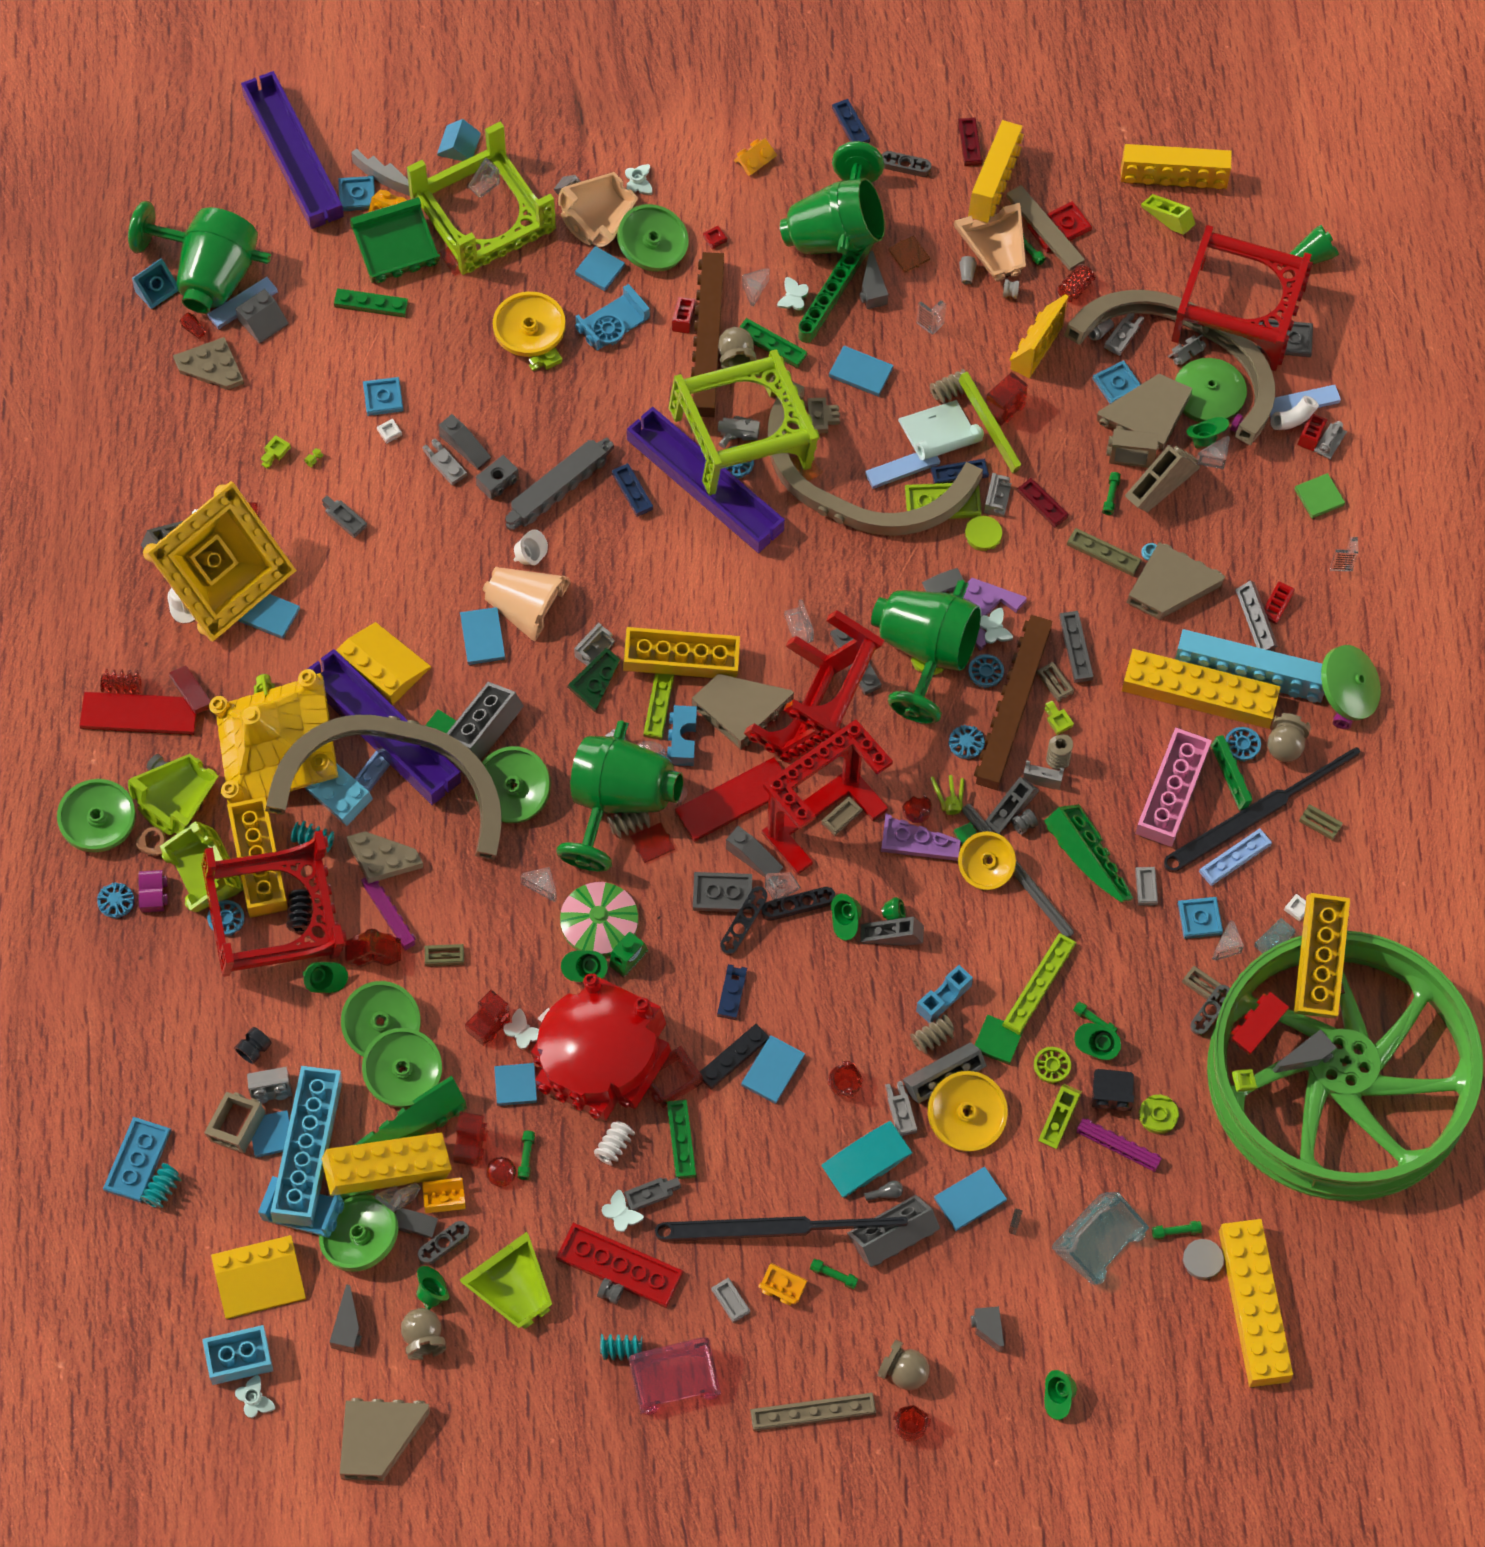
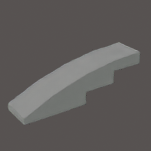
M357 148L351 152L352 162L365 174L374 176V179L379 183L410 196L408 179L391 163L384 166L374 155L367 159Z

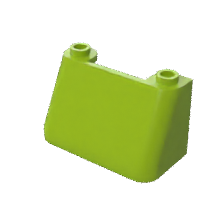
M197 821L160 846L164 861L176 866L189 893L185 897V906L193 912H199L209 907L201 866L204 850L213 847L215 861L230 859L218 833L212 827ZM239 876L214 880L218 902L235 896L244 890Z

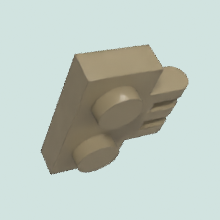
M808 398V414H810L814 429L818 430V433H828V425L840 424L838 405H826V398Z

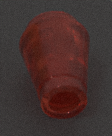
M190 312L183 315L179 321L181 327L197 337V339L202 338L206 333L196 316Z

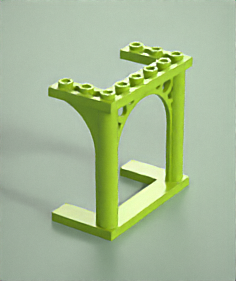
M501 121L485 129L487 150L428 179L426 164L423 160L407 167L410 198L419 197L421 208L458 261L459 271L462 275L471 273L476 268L487 265L492 260L503 257L507 253L517 250L545 234H550L556 229L553 196L550 193L538 199L527 186L506 155L505 132ZM493 164L515 195L519 203V215L513 227L506 233L491 239H475L472 232L464 235L452 225L432 194ZM524 220L531 221L532 224L525 227L521 225V222ZM476 244H479L481 246V249L478 251L476 249Z
M777 349L770 351L767 358L683 379L681 374L674 376L668 408L675 422L682 420L683 412L687 417L706 459L702 482L709 496L716 494L720 470L725 467L770 455L791 453L798 456L804 470L811 468L814 453L817 449L819 433L817 429H814L810 414H807L805 403L800 399L797 386L793 385L789 370H786L784 359L779 355ZM736 382H753L765 386L769 397L777 396L784 409V420L781 427L773 435L762 440L716 451L691 394ZM787 423H795L799 429H791L787 426Z

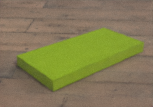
M953 483L905 485L906 510L918 509L933 502L944 494ZM979 485L968 502L949 519L975 518L982 515Z

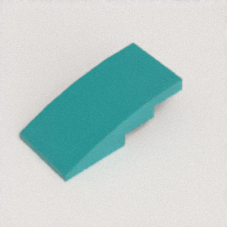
M888 1121L844 1148L821 1166L842 1198H846L858 1188L865 1187L878 1176L882 1177L913 1154V1152L892 1121Z

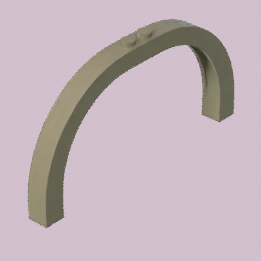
M1126 290L1110 293L1097 298L1083 307L1068 323L1064 336L1080 345L1090 332L1101 323L1116 316L1130 313L1153 314L1176 321L1182 298L1150 290ZM1185 321V326L1230 352L1247 371L1254 388V407L1240 423L1235 437L1251 446L1264 429L1275 400V382L1267 360L1258 347L1244 337Z
M792 381L793 385L797 386L800 399H803L805 396L804 386ZM778 397L770 412L768 437L781 427L784 420V409ZM788 453L770 455L772 465L780 481L799 501L816 510L820 515L833 518L839 524H845L857 530L878 535H907L921 532L943 523L968 502L983 477V469L966 462L950 488L933 502L911 511L881 513L853 505L814 486L798 472Z
M351 715L327 721L308 731L290 747L280 761L273 776L265 811L284 815L291 784L300 766L312 753L331 741L348 736L371 735L432 749L447 757L464 773L476 794L480 810V831L475 856L494 860L497 855L501 832V808L497 790L490 774L478 757L459 740L435 728L420 725L417 721L408 720L406 722L401 721L400 718L395 716L382 717L376 715Z

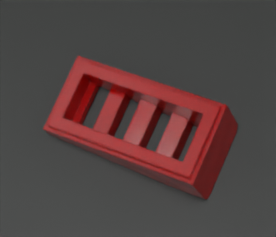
M678 297L672 319L673 332H690L696 299Z
M1312 414L1297 443L1298 446L1314 451L1328 419Z
M1278 581L1264 607L1269 621L1275 624L1278 623L1294 595L1295 589ZM1268 609H1270V610H1272V611H1274V612H1276V613H1278V614H1277V615H1274V614L1268 612Z

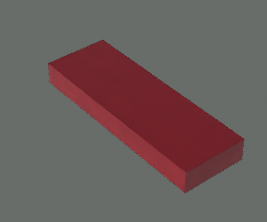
M976 117L958 119L964 166L982 165Z
M1032 478L1017 488V492L1054 528L1068 518L1069 514Z
M187 666L169 672L171 680L195 714L209 709L210 699Z

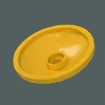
M989 831L979 832L969 837L962 845L958 856V865L962 876L969 884L979 889L991 890L1001 887L1012 877L1016 867V855L1013 846L1004 836ZM989 856L993 859L991 864L987 862Z

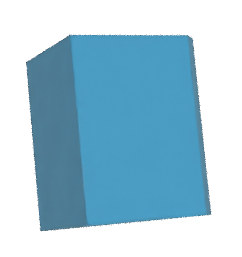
M464 119L447 125L437 156L459 161L473 157L481 132Z
M162 258L132 278L135 292L150 309L178 291L177 282Z

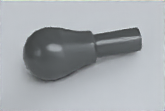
M890 1181L880 1187L879 1190L864 1193L866 1201L880 1197L898 1198L903 1193V1186L898 1181Z

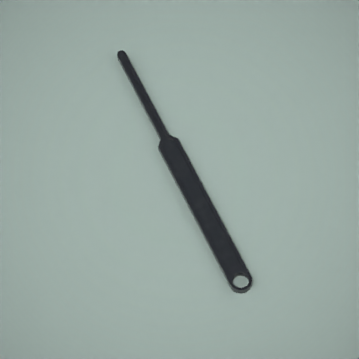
M1358 747L1353 748L1286 790L1276 789L1166 856L1164 868L1169 872L1179 871L1284 807L1289 797L1357 757L1360 749ZM1175 859L1179 865L1176 868H1171L1167 865V860Z
M806 1216L662 1222L656 1226L655 1234L658 1240L663 1242L806 1236L812 1230L905 1227L908 1225V1219L906 1217L811 1221ZM663 1227L671 1229L670 1234L666 1237H661L658 1234L659 1230Z

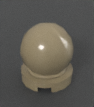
M732 327L726 329L719 337L718 349L721 354L720 362L722 369L757 360L756 354L753 351V338L744 328Z
M1282 713L1281 717L1276 715L1272 724L1274 730L1271 731L1267 742L1271 755L1281 762H1292L1298 759L1305 749V738L1309 736L1311 730L1309 722L1305 724L1300 721V716Z
M425 1308L411 1310L401 1322V1335L404 1341L409 1344L405 1348L409 1360H423V1355L432 1353L434 1357L446 1350V1340L444 1337H440L441 1322L434 1312Z
M896 1339L890 1347L892 1351L889 1357L885 1356L877 1376L884 1380L887 1376H891L893 1383L901 1389L908 1391L918 1389L926 1383L929 1377L930 1366L927 1358L919 1351L913 1349L904 1350V1343Z

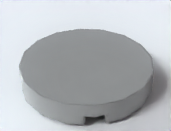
M1207 1239L1194 1240L1183 1253V1264L1187 1272L1197 1279H1210L1216 1276L1223 1266L1224 1256L1222 1250L1216 1243Z

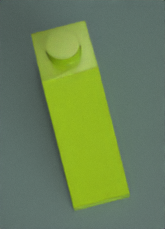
M1154 194L1141 204L1142 208L1172 231L1184 235L1196 225L1191 208Z
M1066 1084L1061 1086L1038 1141L1057 1149L1082 1091Z

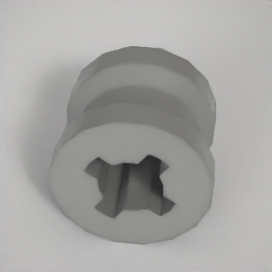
M1005 279L1003 297L1012 296L1014 299H1017L1019 281L1010 282Z

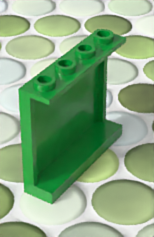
M419 197L350 219V224L371 283H381L386 278L392 276L397 278L405 272H416L421 267H432L437 265V262H440V254L437 253L421 209Z

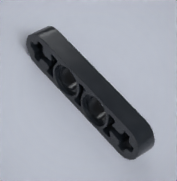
M757 886L751 890L720 943L721 951L724 954L732 955L737 951L764 906L768 896L766 889ZM759 891H762L764 898H759L756 905H760L759 908L752 903H748L749 900L752 902L755 900V892L759 893ZM747 907H751L755 911L754 915L750 918L745 917L743 914L744 909ZM736 924L744 926L745 930L742 934H736L733 931ZM731 933L732 936L740 940L737 942V940L735 939L732 944L734 949H729L727 951L725 950L726 946L724 945V943L730 942L732 937L728 935Z
M821 887L765 902L762 907V916L768 921H773L830 906L835 897V891L831 887ZM824 893H827V895L830 896L829 900H826V898L823 897ZM810 897L813 899V903L805 905L802 900ZM792 902L795 907L792 910H786L784 904ZM771 908L774 910L773 914L767 912V909Z

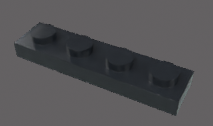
M757 1024L753 1025L698 1073V1077L710 1089H713L763 1046L769 1039V1036Z

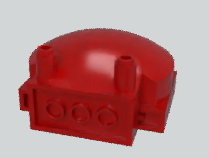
M588 974L583 980L585 988L578 995L568 993L558 1000L547 1012L540 1025L537 1043L532 1049L531 1054L534 1063L543 1067L535 1079L540 1092L545 1095L551 1094L562 1103L568 1102L572 1104L578 1111L584 1110L595 1119L601 1118L606 1121L617 1102L625 1108L631 1107L636 1109L671 1053L669 1042L658 1038L666 1026L661 1006L650 1002L647 998L640 997L601 979L596 974Z

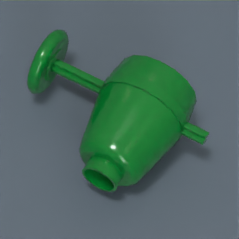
M860 141L847 142L838 147L833 154L832 166L834 172L842 181L835 182L790 206L787 218L780 221V232L786 246H795L803 254L842 253L845 255L848 252L864 249L883 239L885 234L884 213L879 196L872 185V182L882 175L885 166L883 156L877 148L869 143Z
M150 201L140 202L130 220L128 244L135 254L142 253L148 247L152 236L183 243L177 276V289L183 296L182 304L197 313L206 314L209 313L210 308L222 306L233 293L253 261L265 264L270 263L271 254L256 250L258 232L255 227L243 217L224 209L202 208L196 213L186 232L155 225V208Z
M958 580L953 594L897 590L888 599L879 597L875 603L871 616V625L879 628L880 637L884 639V642L925 663L914 693L895 691L888 696V704L891 709L906 719L923 724H934L940 721L941 710L935 703L925 698L935 669L961 671L965 668L973 653L980 629L981 608L979 605L964 598L969 585L964 580Z
M622 720L617 722L614 736L585 737L574 757L570 781L571 796L574 803L592 809L582 844L573 842L562 843L557 846L556 853L562 861L580 869L602 872L612 867L610 856L593 847L603 813L659 812L667 806L668 802L677 803L682 794L684 782L682 772L674 771L673 763L669 758L624 740L629 723Z

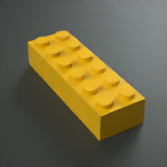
M1002 120L973 188L968 217L971 216L972 219L988 223L991 216H995L996 204H1000L1002 197L1000 193L1005 192L1007 185L1005 181H1009L1012 173L1010 169H1014L1017 161L1015 157H1019L1022 146H1019V144L1022 143L1024 134L1021 133V125Z
M1125 144L1121 162V182L1227 189L1231 172L1232 151Z
M627 627L623 671L714 678L721 674L737 678L740 636Z
M265 797L227 804L237 858L277 852L269 812L265 811L267 804ZM265 871L241 875L250 918L288 909L281 871Z
M1310 893L1306 896L1294 1008L1295 1014L1331 1019L1338 1016L1350 898Z
M442 1132L326 1149L321 1158L330 1196L446 1179L451 1171Z

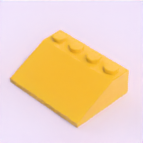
M1067 295L1047 305L1043 312L1040 311L1035 320L1036 323L1029 327L1027 337L1021 339L1018 351H1014L1010 357L1011 370L1030 379L1064 326L1068 302Z
M376 622L349 637L336 650L392 706L431 668L428 663Z
M291 1235L211 1255L226 1319L306 1300Z

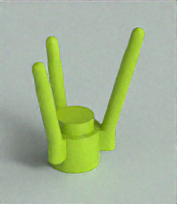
M261 674L256 677L257 685L254 686V694L264 691V695H268L267 690L275 688V684L271 682L270 675Z
M949 775L951 796L947 797L946 801H944L935 778L931 777L932 784L941 803L942 811H946L948 815L961 813L963 808L964 778H961L959 798H957L954 791L953 776Z

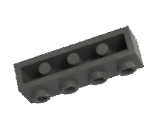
M970 1042L903 1079L909 1096L920 1103L930 1098L937 1084L949 1075L961 1071L977 1072L987 1065L981 1050Z

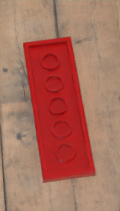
M84 692L79 726L80 729L194 735L197 714L193 712L184 697Z
M772 757L675 808V813L695 842L769 803V794L763 788V784L783 769L775 757Z
M574 1222L556 1256V1260L601 1280H604V1278L610 1279L613 1284L619 1283L623 1285L624 1290L664 1308H667L684 1273L679 1268Z

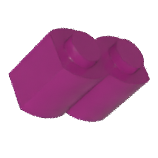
M163 870L139 871V908L141 913L165 911V905H168V894H164L165 887H168L167 875L164 876Z

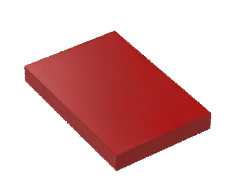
M1073 201L1046 214L1069 241L1092 230V226ZM1028 223V229L1045 252L1051 251L1050 247Z

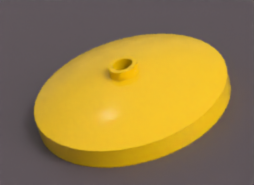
M521 292L505 299L494 313L493 332L496 340L505 350L518 356L533 357L545 354L559 344L565 333V315L561 306L553 298L543 293Z
M961 1071L949 1075L937 1084L928 1102V1119L933 1132L941 1142L958 1151L971 1152L986 1148L998 1139L1007 1122L1008 1108L1002 1090L991 1078L978 1072ZM963 1109H967V1110H968V1115H967V1116H965V1113L963 1112Z

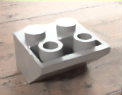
M287 1067L247 1074L250 1096L261 1103H266L272 1099L284 1100L288 1096H292Z

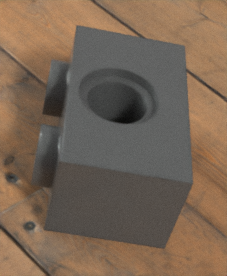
M502 455L476 476V486L492 500L494 497L500 496L509 485H514L519 478L518 468Z

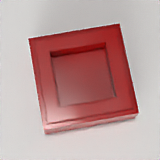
M719 226L703 233V237L711 249L727 242V237Z

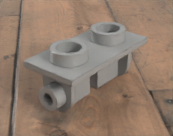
M1193 335L1185 340L1186 345L1182 346L1179 344L1171 349L1173 353L1168 358L1173 355L1174 363L1182 365L1191 358L1188 351H1190L1192 356H1195L1204 350L1206 344L1199 339L1203 335L1198 337Z
M1337 421L1329 425L1314 452L1331 459L1347 431L1343 430L1342 422Z

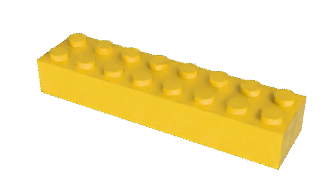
M1132 649L1122 691L1270 729L1281 686Z
M1262 1219L1221 1224L1219 1236L1249 1387L1288 1383L1293 1377Z

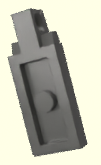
M328 495L322 499V505L326 508L325 512L353 538L367 527V523L341 500L334 502Z
M678 1177L669 1181L667 1178H658L625 1191L624 1195L630 1210L637 1211L669 1198L673 1195V1191L681 1188Z

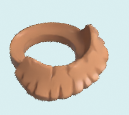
M157 827L147 828L137 838L136 847L148 855H162L160 846L166 842V836ZM150 831H156L160 835V842L153 849L149 848L146 843V835Z

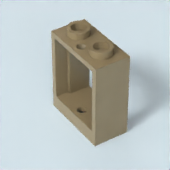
M1114 429L1113 436H1109L1106 456H1110L1109 463L1149 468L1155 461L1158 433Z
M226 1092L204 1134L210 1142L245 1153L266 1111L262 1107V1103L254 1098L249 1100L239 1093L234 1092L232 1094ZM233 1104L251 1110L238 1137L220 1131Z

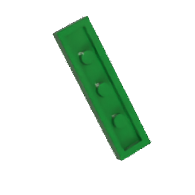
M337 288L334 299V307L398 317H405L409 303L408 298Z
M748 318L740 325V328H744L751 334L754 345L769 353L777 349L784 361L796 368L800 366L807 356L806 350Z
M1224 735L1216 736L1211 744V748L1239 811H1242L1252 802V795L1245 785L1244 777L1237 767L1236 759L1233 758L1229 743L1225 740Z
M687 1099L668 1101L667 1109L675 1176L678 1179L695 1178L696 1171Z

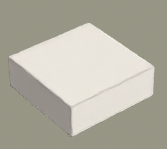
M393 419L377 427V431L386 444L402 436L401 430Z
M1296 894L1286 905L1284 911L1300 922L1305 914L1306 900Z

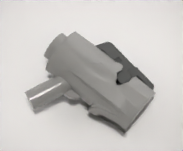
M735 416L733 419L724 417L723 421H719L718 432H721V436H724L719 443L720 447L725 448L731 439L736 438L757 441L760 422L740 416Z

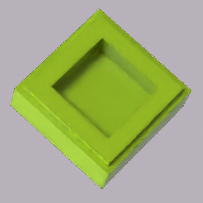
M1252 1069L1235 1070L1232 1072L1237 1092L1254 1091L1257 1089Z

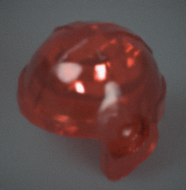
M843 1061L842 1065H838L830 1071L827 1084L835 1095L853 1098L854 1094L860 1090L863 1078L854 1063Z
M915 1405L899 1408L898 1412L895 1411L893 1420H896L895 1432L901 1439L907 1442L916 1441L924 1436L926 1427H930L931 1418H928V1413Z

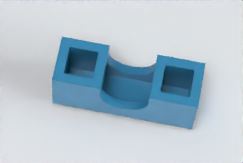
M674 705V712H670L669 724H673V729H669L668 741H672V745L667 749V758H671L673 765L694 766L695 741L685 740L682 738V735L686 732H696L697 706Z
M958 965L945 977L943 984L935 992L930 990L917 1002L916 1012L928 1023L933 1022L972 987L973 977Z

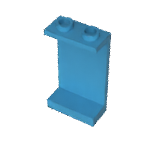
M627 284L623 287V295L587 318L582 319L578 314L575 327L580 334L583 333L587 343L598 351L606 345L600 343V339L596 336L599 334H595L591 330V324L596 317L605 313L619 316L624 322L625 333L650 319V308L635 290ZM609 317L603 318L604 322L609 321ZM594 326V330L600 329L599 327Z
M272 1176L258 1211L261 1219L329 1238L331 1232L336 1229L338 1214L342 1213L344 1208L342 1197L340 1195H334V1198L322 1194L319 1195L313 1227L273 1222L271 1208L278 1177Z

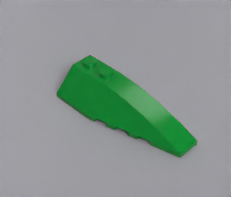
M1079 804L1058 807L1044 820L1047 829L1055 836L1060 848L1067 853L1072 861L1094 883L1120 902L1133 899L1124 879L1117 875L1118 868L1116 864L1110 862L1108 858L1110 852L1107 848H1103L1101 835Z
M450 1076L413 1100V1106L407 1110L402 1108L397 1112L398 1115L393 1121L386 1120L381 1124L377 1133L374 1131L370 1132L354 1145L424 1135L437 1127H443L452 1117L462 1115L467 1108L466 1101L454 1078Z

